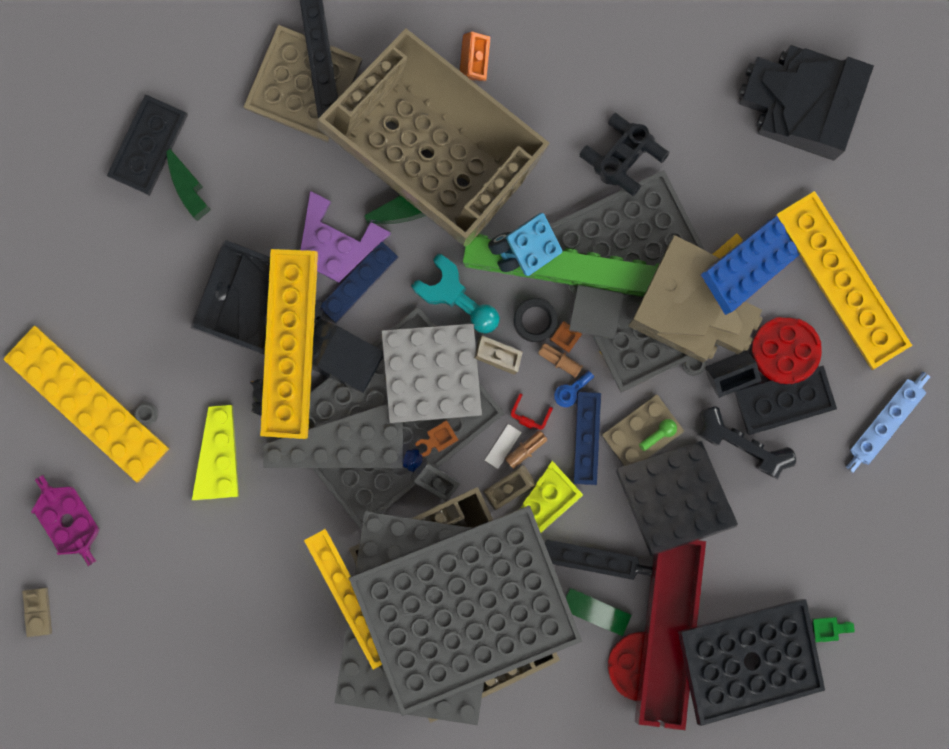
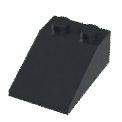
M319 318L314 327L312 370L364 393L383 358V351L341 327Z

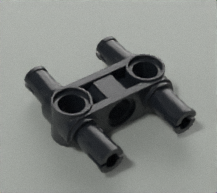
M615 112L610 117L608 125L623 136L604 156H601L586 145L581 150L579 157L594 167L595 173L600 176L603 183L613 186L618 185L631 196H635L640 190L641 184L628 176L626 172L643 153L647 152L660 163H663L670 152L655 142L654 136L649 133L645 125L629 123ZM638 135L642 136L644 139L636 140L633 137ZM607 168H612L615 170V172L607 173L605 172V170Z

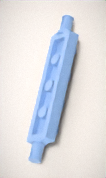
M922 372L915 382L909 379L906 380L850 450L854 457L846 466L848 470L854 463L855 465L850 470L852 473H854L861 462L867 465L871 463L925 396L926 392L922 387L930 379L928 374L923 381L921 380L926 375L925 372Z

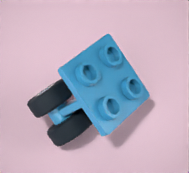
M544 213L537 214L512 232L499 234L488 243L491 253L494 255L500 254L502 257L497 262L502 272H510L521 267L526 276L531 275L562 253V249Z

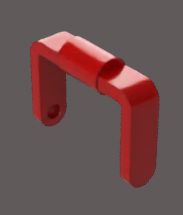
M520 393L511 411V417L518 420V424L529 429L532 427L538 430L544 429L553 408H549L542 425L523 415L519 416L515 414V411L523 396Z

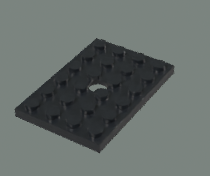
M799 599L678 631L696 722L699 726L825 691L806 599ZM749 652L756 653L759 659L753 670H748L744 665V658Z

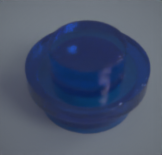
M418 449L407 450L403 462L404 468L414 472L422 462V455H419Z

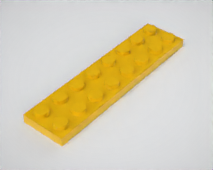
M815 191L775 215L778 216L780 222L785 226L787 234L797 247L799 256L871 370H874L912 346Z
M271 249L260 436L308 439L318 263L317 251Z
M33 326L4 357L3 360L136 483H139L170 449L37 326Z

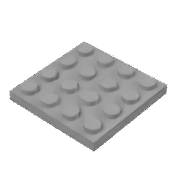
M474 324L381 331L389 424L482 416L477 359L474 358L476 354Z

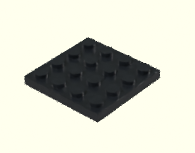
M702 441L616 470L651 556L735 528L738 525Z

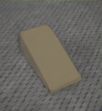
M522 465L484 490V493L495 510H498L533 487L536 482L525 465Z

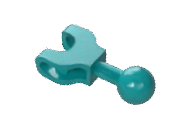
M437 254L433 261L435 266L442 272L441 281L436 285L429 286L420 280H416L411 285L413 291L428 304L438 305L443 303L451 308L456 304L471 316V324H474V329L480 333L486 334L494 331L500 321L498 311L488 304L478 305L465 295L466 288L460 283L457 266L442 254Z

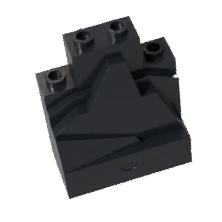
M790 45L786 51H782L778 61L779 64L757 57L754 63L750 62L745 73L746 76H749L747 83H742L738 96L741 97L739 105L762 112L756 124L757 127H760L758 135L832 161L845 152L874 65L849 56L845 60H838L807 48L802 49Z
M225 240L221 245L190 328L265 355L270 257ZM316 299L314 323L315 320L318 321L321 318L324 308H321L322 302Z

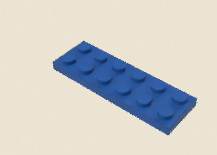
M775 216L705 270L701 276L722 311L727 315L744 303L800 254L795 243L792 242L787 234L785 226L780 222L778 216Z

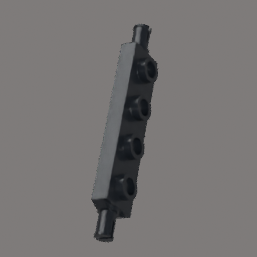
M548 539L545 541V546L553 565L634 580L637 574L648 576L652 574V572L643 571V569L652 571V566L640 565L636 556Z

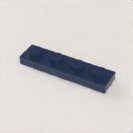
M381 241L321 305V308H324L323 312L337 324L399 257Z
M578 392L573 484L597 485L601 393Z

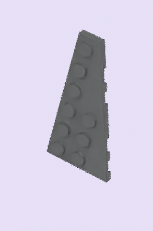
M388 404L309 429L308 439L282 438L263 444V468H403V422L389 424Z

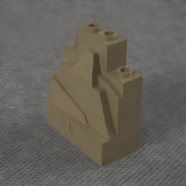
M674 235L668 243L662 260L628 326L704 363L708 358H713L717 350L715 343L736 354H740L743 350L747 351L753 340L750 335L753 329H758L762 321V317H760L762 309L744 302L733 312L725 315L701 276L719 258Z

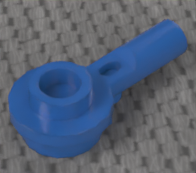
M588 370L571 386H559L554 394L556 403L561 407L572 406L576 402L577 392L594 378L593 374Z

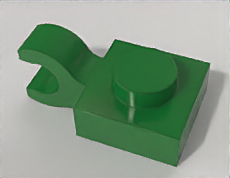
M837 617L812 618L815 643L839 641L838 634L855 632L854 623H837Z

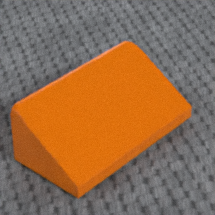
M472 31L463 35L460 72L470 80H487L490 36Z

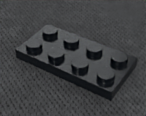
M145 94L107 177L150 196L167 161V151L169 149L172 150L188 114Z
M824 365L817 367L810 377L799 383L781 384L769 381L735 391L748 435L837 410Z

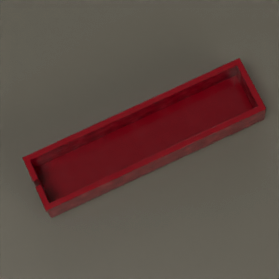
M697 540L653 555L634 721L638 725L660 727L661 725L664 728L686 730L690 688L678 631L697 627L706 541Z

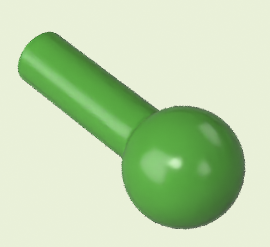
M671 419L661 421L659 429L639 443L641 450L646 451L663 437L675 435L677 432L676 423Z

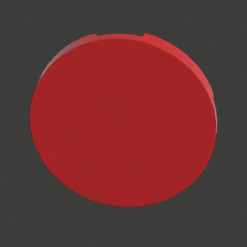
M778 317L766 322L758 330L752 344V356L757 362L758 370L765 377L781 384H794L807 379L815 372L821 361L822 343L815 329L807 322L799 318Z
M643 631L634 632L621 638L612 648L608 659V674L612 684L621 695L633 701H637L645 633Z

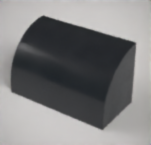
M743 351L740 354L705 367L708 379L719 398L761 381L757 362L748 351Z

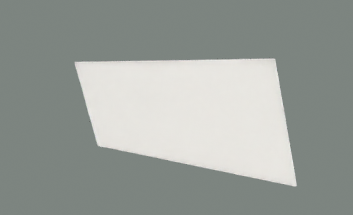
M508 424L485 461L498 469L522 432Z

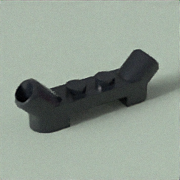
M717 406L701 410L700 417L703 425L697 435L715 446L719 445L722 439L760 460L756 469L775 479L779 478L783 469L795 466L796 456L790 447L768 452L763 449L765 445L754 439L750 442L743 438L744 433L735 428L731 430L725 428L720 409Z

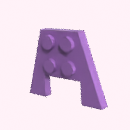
M310 191L301 250L317 251V272L341 283L381 241L383 242L391 235V232L370 222L360 242L321 222L331 201Z

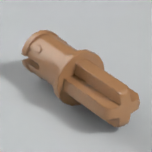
M544 343L538 352L540 356L556 365V369L559 367L574 378H576L583 365L567 357L565 352L561 353L547 343Z
M538 431L526 442L519 443L520 446L505 457L506 461L515 469L526 458L532 457V453L547 441L546 436L541 431Z

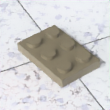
M655 395L601 436L621 463L627 466L648 459L683 433L684 430L660 397ZM671 419L676 423L677 432L675 435L663 437L646 451L641 450L639 443L656 432L661 421Z

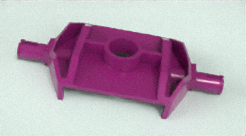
M44 475L36 478L35 481L42 494L31 513L36 515L58 550L57 555L79 553L87 566L95 563L96 560L90 552V546L96 539L100 529L75 488H53V486H49ZM65 514H70L73 517V524L70 527H66L62 523V518Z

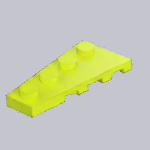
M233 405L208 407L192 500L239 497Z
M552 461L521 508L528 505L531 507L540 533H542L576 503L583 494Z

